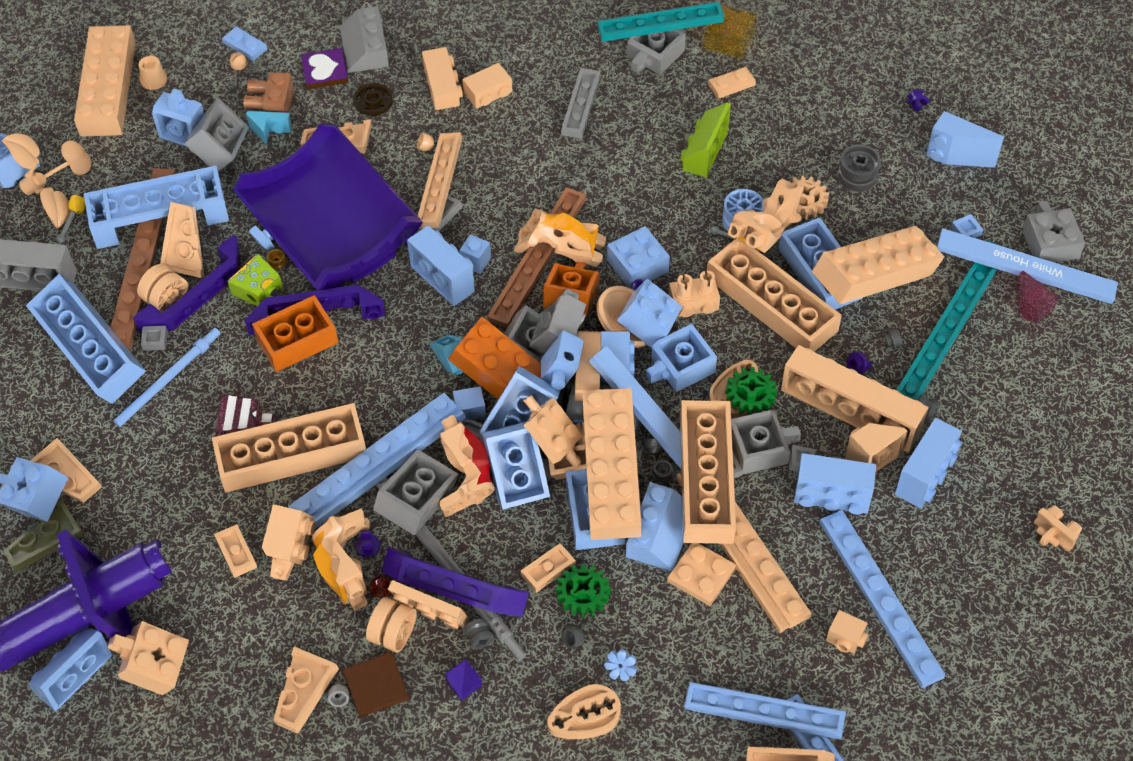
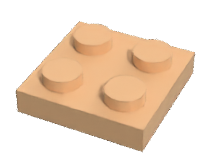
M692 543L668 576L667 582L711 606L735 571L737 565L699 543Z

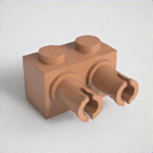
M270 72L267 81L248 80V93H264L263 97L245 95L244 109H263L264 112L289 113L294 92L291 73Z

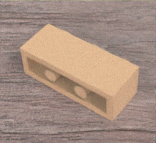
M446 47L422 51L423 66L435 110L460 106L459 98L463 97L461 85L456 84L458 82L457 71L452 70V67H454L453 56L448 55Z

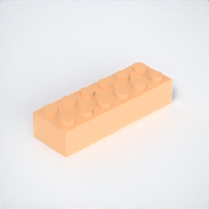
M131 26L89 27L74 118L80 136L123 134L135 49V39Z
M912 226L823 252L812 273L841 305L933 275L944 256L937 246L924 235L921 229L917 226Z
M736 238L708 261L707 271L714 273L717 287L793 347L797 348L800 345L815 352L839 331L842 316L839 312L755 248L752 249L747 246L746 242L739 238Z
M800 345L797 346L785 365L781 391L854 427L862 428L868 423L903 427L907 430L902 448L903 451L909 453L922 432L928 407L918 400L906 397L897 390L881 385L874 379H869L853 369H848L834 360L825 358L815 353L812 349L804 348Z
M632 388L582 391L591 540L641 537Z
M682 400L680 409L683 543L733 544L736 532L730 401Z
M354 403L212 438L220 479L225 493L347 463L366 450Z

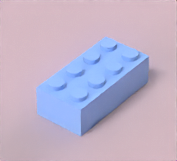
M819 217L784 231L779 240L778 250L802 285L836 310L863 298L840 305L812 273L823 252L841 247Z

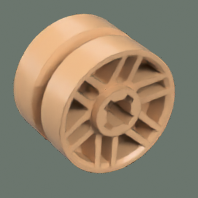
M157 264L142 276L138 284L137 294L147 304H151L163 313L170 305H173L188 291V283L166 265Z
M387 597L382 598L370 617L366 630L367 641L379 646L383 644L386 649L396 653L400 652L413 631L417 615L416 609L404 604L399 606L397 601Z

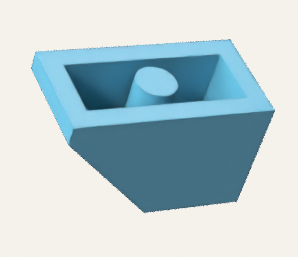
M448 334L430 343L429 346L446 371L458 375L464 372L450 362L448 358L463 338Z

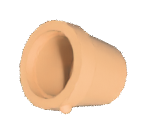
M146 56L140 60L141 85L149 90L163 87L167 82V74L162 68L159 59L155 56Z

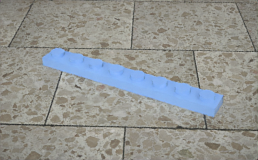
M843 510L820 519L822 528L920 687L924 688L944 679V671Z

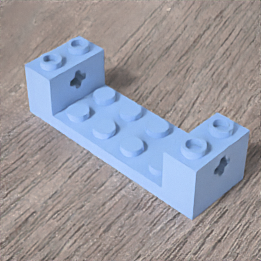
M217 166L84 193L89 228L97 249L120 245L117 227L167 217L170 202L194 206L195 211L203 209L207 225L229 221Z

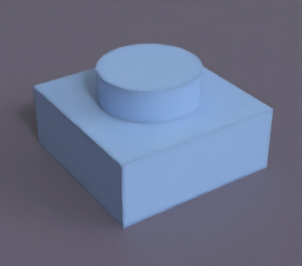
M972 214L953 221L951 225L954 232L973 238L979 237L983 233V228Z
M254 226L249 230L254 239L267 252L276 249L271 242L273 237L265 229L261 232Z

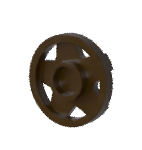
M369 83L356 90L353 102L356 110L368 116H378L390 109L393 103V96L391 90L385 85ZM386 92L389 97L383 96L384 93Z

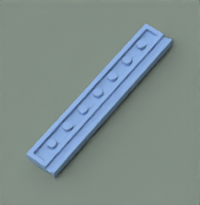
M442 393L288 507L314 516L315 529L318 528L329 517L337 514L402 466L417 449L422 451L440 438V434L445 431L441 423L442 420L455 415L458 422L463 421L466 418L463 411H460L458 406L445 393Z

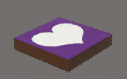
M342 48L301 55L307 90L348 83Z

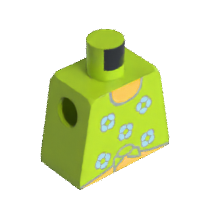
M258 254L228 280L232 295L256 306H259L267 297L285 295L281 291L283 286L280 275Z

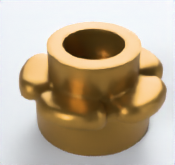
M272 249L267 253L266 262L274 270H278L287 264L288 258L285 257L286 255L282 250Z

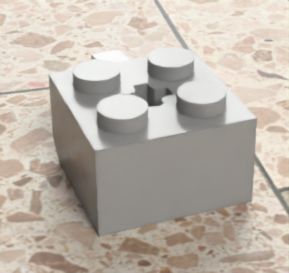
M673 30L630 37L627 42V57L632 59L631 70L638 74L647 67L661 75L685 51L686 33L681 30Z
M1048 201L1038 202L1037 213L1028 214L1023 227L1032 256L1051 262L1079 259L1085 241L1071 208L1052 211Z
M567 288L553 304L540 313L529 345L530 348L545 354L562 330L579 337L577 330L586 316L583 313L586 304L578 300L579 294Z
M769 410L731 419L732 448L743 469V474L788 464L790 445L800 442L801 433L798 426L781 427L776 413Z

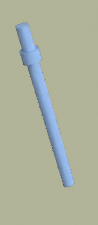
M213 328L203 339L199 338L193 344V348L113 420L114 423L121 427L200 353H205L209 349V345L221 335L220 331Z

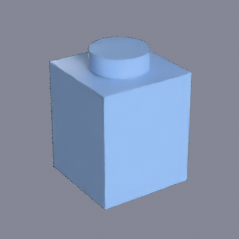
M470 234L460 248L459 253L464 258L470 259L474 272L481 274L491 259L490 242Z
M481 386L453 391V402L460 411H463L465 419L477 420L486 418Z

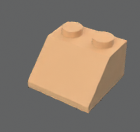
M868 423L862 428L857 427L849 436L845 460L876 464L877 472L901 455L907 430L903 427Z

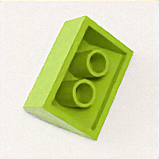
M725 103L705 111L702 119L697 120L695 134L690 135L687 150L683 149L680 161L683 162V171L707 178L728 133L730 103Z

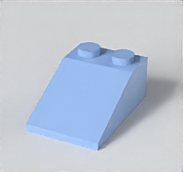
M944 111L933 127L926 156L934 161L948 165L995 167L1004 136Z
M1 133L0 187L9 188L14 186L17 180L25 177L24 175L30 169H25L16 162L8 147L1 141L8 135Z

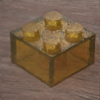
M721 5L724 22L707 26L703 49L743 59L756 30L757 14Z

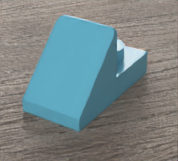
M247 111L246 113L249 128L265 144L268 142L269 132L279 134L283 132L291 133L292 124L289 113Z

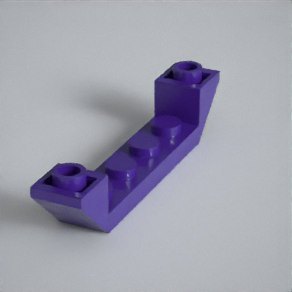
M235 235L231 236L217 248L220 260L223 263L219 264L207 277L202 278L194 288L187 291L176 303L170 305L165 312L161 313L151 304L140 310L133 317L137 331L142 333L143 326H166L167 331H173L226 287L228 280L240 270V247L237 237Z
M359 285L267 297L245 319L248 335H255L253 323L313 295L317 297L325 311L341 307L352 308L360 305L363 319L374 320L385 316L383 299Z
M388 547L381 571L393 579L491 612L523 617L530 592L508 585H495L413 558V554Z

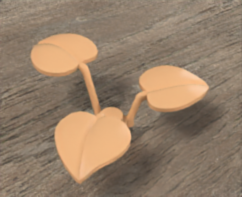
M12 134L5 137L1 141L8 147L16 162L23 168L30 169L24 175L25 178L20 181L21 190L27 195L40 193L42 205L53 225L58 229L71 213L68 207L69 201L62 192H54L51 187L43 188L46 178L70 165L71 170L76 175L86 174L91 168V159L88 153L77 142L66 141L61 147V153L67 162L43 175L42 173L34 172L39 164L37 157L40 154V150L34 140L24 134Z

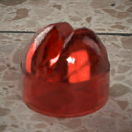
M376 576L371 580L370 594L373 597H385L390 594L388 590L390 583L387 578Z

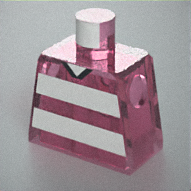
M222 394L215 433L216 436H221L274 423V414L262 413L260 402L257 399Z

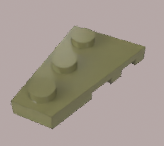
M63 499L56 504L57 508L52 512L48 522L39 520L40 523L33 530L25 531L3 551L15 573L58 551L57 546L60 543L57 534L65 529L77 539L84 537Z

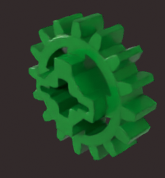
M751 367L748 372L745 368H742L741 374L736 371L733 372V378H728L725 394H727L726 401L732 402L731 408L739 407L740 414L745 410L748 411V415H751L752 411L760 413L762 409L769 411L770 405L775 404L778 392L776 381H771V374L764 376L763 369L755 372L754 367Z
M585 564L581 565V569H577L575 565H572V572L564 570V578L558 577V586H556L558 604L563 603V611L571 609V616L574 617L579 612L582 618H585L587 612L592 617L595 616V609L602 612L604 610L603 603L608 604V595H611L609 578H603L604 571L600 570L596 573L594 565L590 569H586ZM568 586L571 590L570 595H568L566 592ZM597 586H599L600 588L599 595H597L596 591Z

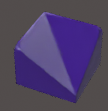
M464 660L445 674L446 683L461 701L482 687L480 676L467 660Z

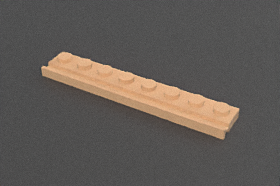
M679 473L676 475V480L682 487V478ZM735 502L736 532L734 543L719 544L731 562L737 565V571L778 632L782 633L784 630L811 618L812 613Z

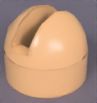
M239 52L233 53L230 57L231 67L234 70L244 69L247 66L246 57Z
M421 133L417 141V149L430 151L434 147V140L432 136Z

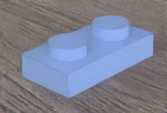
M237 26L222 38L224 44L242 53L252 61L267 50L265 43Z

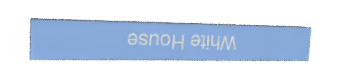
M944 228L940 232L937 244L940 252L1112 304L1115 300L1118 285L1116 281Z

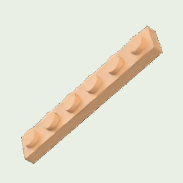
M461 132L441 133L439 135L418 212V217L423 221L419 229L425 228L427 225L431 228L440 227L462 143Z

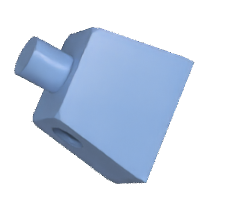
M562 330L541 358V379L549 383L556 390L563 389L579 367L584 340Z

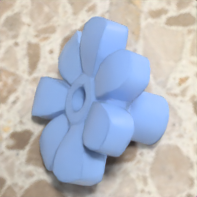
M620 649L618 653L611 651L608 654L609 660L604 663V667L607 670H611L610 678L615 680L620 675L622 681H627L630 676L636 674L637 668L633 666L636 662L634 655L629 656L627 651Z

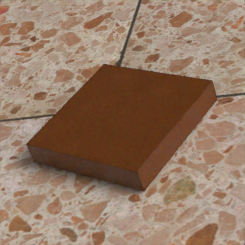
M392 652L343 669L360 718L409 700Z

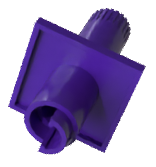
M66 529L58 533L57 537L60 544L57 547L61 556L66 559L67 566H65V570L71 581L0 620V672L8 670L91 625H94L99 632L103 631L109 639L115 634L123 637L131 635L134 626L126 606L164 586V577L172 573L170 566L167 565L159 550L162 548L160 540L156 539L147 545L140 542L105 562Z

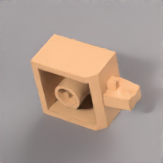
M273 504L262 545L265 554L272 557L270 577L287 581L294 563L302 565L303 560L307 559L309 554L307 543L309 536L313 535L316 525L315 521H313L314 516L300 510Z
M141 621L132 629L131 635L123 637L115 634L111 637L107 648L119 653L120 658L123 659L118 672V677L121 680L164 695L175 688L189 640Z

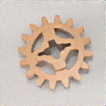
M801 176V180L793 177L792 183L788 181L792 187L804 186L797 207L799 215H804L805 219H808V215L816 218L817 212L822 214L824 208H827L829 193L826 192V186L820 187V180L813 182V177L805 180V177ZM783 195L780 198L781 203L784 201Z

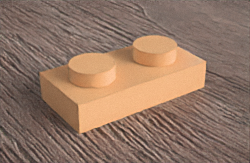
M743 67L709 79L708 85L719 99L755 86L756 80L747 67Z
M237 524L214 534L234 578L257 568L256 562Z
M559 543L522 569L521 576L537 593L561 576L564 570L568 571L572 568V565H576V560Z

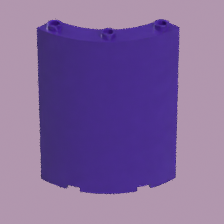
M319 124L307 142L282 162L264 170L242 172L233 188L237 196L316 290L339 288L348 281L355 283L378 270L397 255L394 251L402 243L407 245V239L415 235L423 223L336 125Z

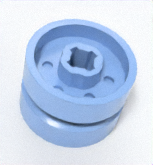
M737 189L729 193L724 201L722 219L724 228L727 231L729 230L730 224L737 212L751 209L755 210V212H763V198L757 192L750 189Z

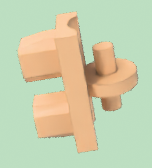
M1056 505L1047 510L1043 507L1038 511V517L1034 521V524L1039 527L1036 532L1042 536L1039 543L1042 546H1046L1049 542L1054 547L1061 545L1069 552L1074 547L1082 527L1075 521H1071L1065 526L1060 521L1064 514Z

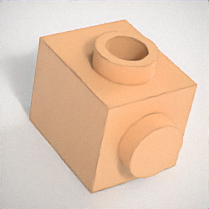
M839 610L828 631L826 641L835 645L842 652L855 654L858 646L863 648L869 634L865 632L867 622Z

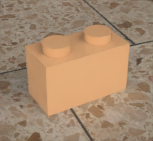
M499 63L462 79L463 93L476 109L486 106L500 97H506L512 92V78Z

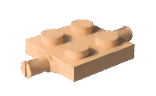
M532 395L525 398L523 402H525L532 413L524 427L551 462L555 464L566 456L573 467L579 465L582 460L573 449L583 435L554 397L539 406Z

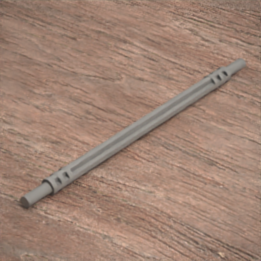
M385 477L375 486L380 490L389 480L388 477ZM424 524L415 535L440 567L464 574ZM472 606L480 617L486 620L489 629L492 630L501 644L505 643L518 661L523 660L526 657V653L513 638L514 634L495 612Z

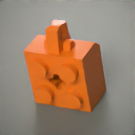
M577 262L575 267L555 263L544 285L543 308L547 309L568 288L579 294L578 300L586 304L583 313L587 317L599 291L600 273L585 270L586 263Z

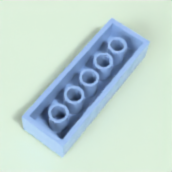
M58 274L26 305L97 396L111 404L146 372L77 286L62 275Z

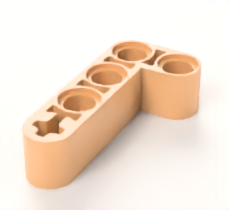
M578 331L579 338L583 339L584 342L579 367L576 371L575 401H583L582 391L600 390V374L589 360L601 351V332Z

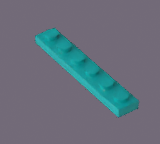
M713 2L597 21V28L601 41L605 42L724 22V14L720 3Z

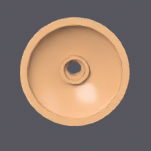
M613 286L607 288L600 295L597 301V314L605 331L630 332L616 320L634 292L633 289L624 286ZM630 332V341H634V348L647 346L646 343Z

